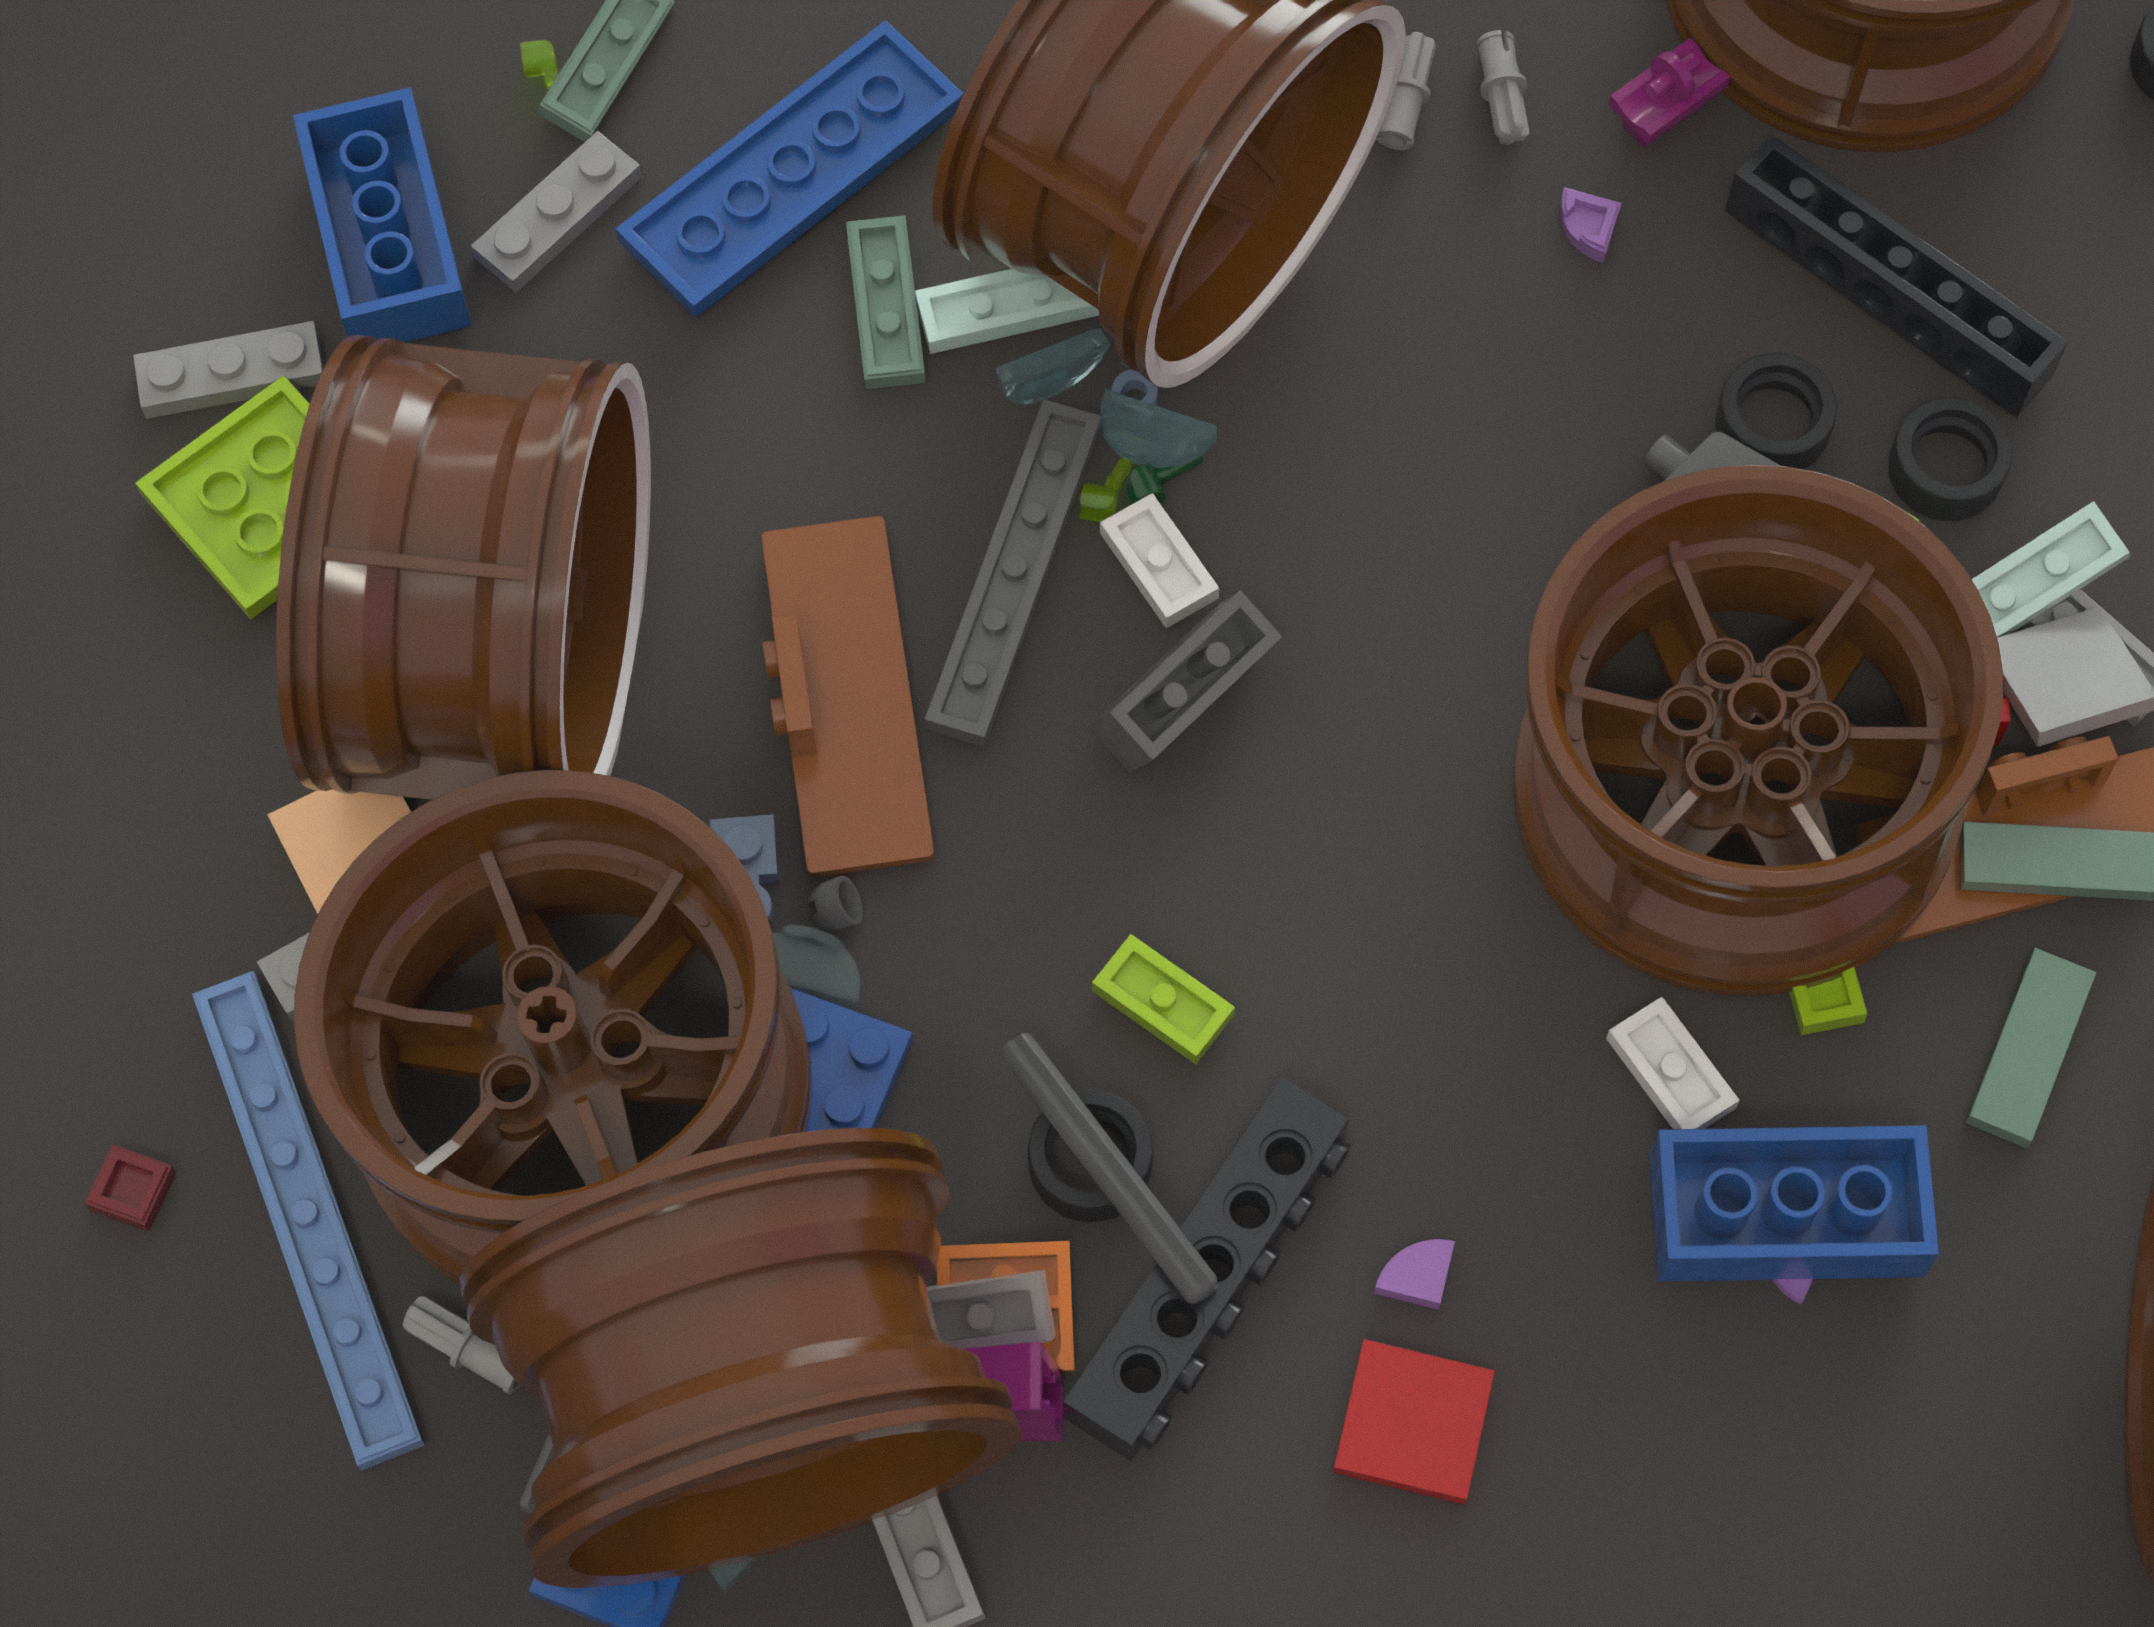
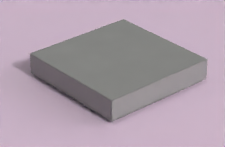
M2100 606L1997 638L2003 668V692L2009 698V702L2037 747L2154 711L2153 687Z

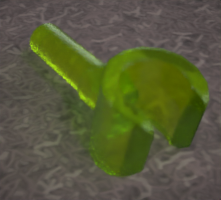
M548 40L522 42L520 48L525 77L544 75L545 86L549 91L559 75L552 43Z
M1133 449L1125 450L1112 473L1107 477L1105 486L1084 483L1080 498V504L1082 505L1079 514L1080 519L1102 522L1115 514L1122 484L1139 458L1136 451Z

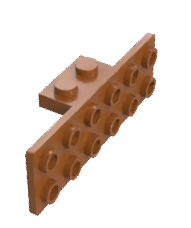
M873 516L764 532L762 534V544L775 640L763 641V650L768 679L780 677L783 697L771 698V709L775 736L788 735L808 875L810 877H821L931 861L934 858V847L884 518Z
M2078 736L2061 741L2054 745L2049 752L2027 757L2023 752H2016L2005 755L1992 762L1987 768L1976 793L1973 794L1965 806L1963 822L2154 833V747L2117 756L2110 736L2088 742L2085 737ZM1894 815L1860 823L1855 831L1858 844L1861 845L1876 834ZM1959 837L1951 864L1937 894L1922 916L1897 942L1902 943L2076 896L1960 890Z

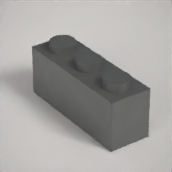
M1239 590L1216 605L1088 727L1126 770L1131 773L1155 759L1276 644L1282 636L1247 596Z

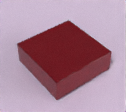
M112 1144L84 1204L90 1211L150 1232L177 1172L170 1164Z

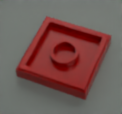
M1363 1339L1333 1473L1465 1505L1495 1370Z

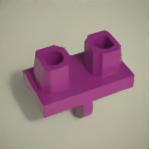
M1689 38L1673 51H1663L1654 57L1648 69L1610 95L1609 106L1623 119V128L1641 146L1647 147L1661 137L1662 134L1726 89L1730 76L1724 70L1711 64L1702 54L1699 46Z

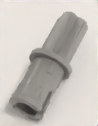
M1494 30L1483 34L1476 43L1484 74V81L1480 86L1482 98L1489 102L1494 133L1499 138V142L1504 145H1511L1515 141H1524L1529 134L1523 94L1528 87L1526 77L1519 72L1514 35L1506 31L1503 35L1505 43L1503 45L1501 30Z
M1413 32L1411 35L1405 36L1404 57L1400 75L1385 119L1377 135V141L1390 149L1407 150L1413 147L1415 140L1413 138L1421 106L1426 104L1430 98L1431 91L1427 86L1436 50V43L1434 39L1424 36L1423 33Z
M419 1296L408 1308L402 1324L404 1329L450 1357L449 1364L451 1367L460 1369L462 1366H465L484 1379L499 1386L509 1395L515 1393L520 1387L519 1383L504 1368L496 1345L483 1341L474 1335L466 1319L428 1296Z

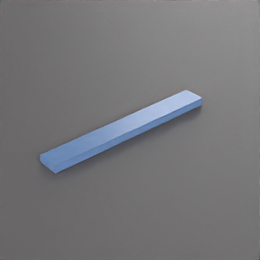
M248 972L193 993V999L357 1466L362 1471L425 1446L255 972Z

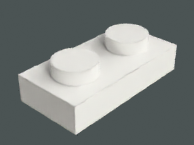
M1153 493L1100 522L1101 536L1165 628L1219 599L1218 585Z
M1660 997L1609 1030L1606 1037L1607 1041L1673 1129H1705L1736 1109L1740 1100L1663 997Z

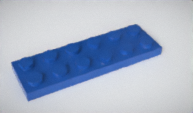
M885 20L615 228L617 239L697 318L953 117L964 93Z

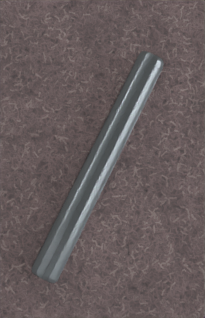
M1022 1033L1007 1042L1001 1050L1005 1064L1181 1295L1190 1304H1196L1204 1300L1217 1288V1277L1032 1035Z

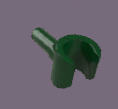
M1194 449L1174 461L1157 468L1152 464H1141L1135 467L1131 472L1130 483L1126 488L1131 505L1151 493L1162 504L1166 499L1162 484L1201 464L1203 457L1199 450Z

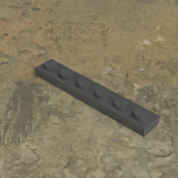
M1043 399L925 716V730L982 747L986 746L1102 427L1101 415Z

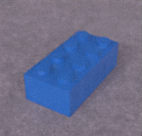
M411 87L293 115L337 304L347 337L364 335L375 337L377 340L393 338L404 343L472 326Z
M1926 1125L1658 1130L1649 1153L1658 1282L1925 1277L1939 1255Z

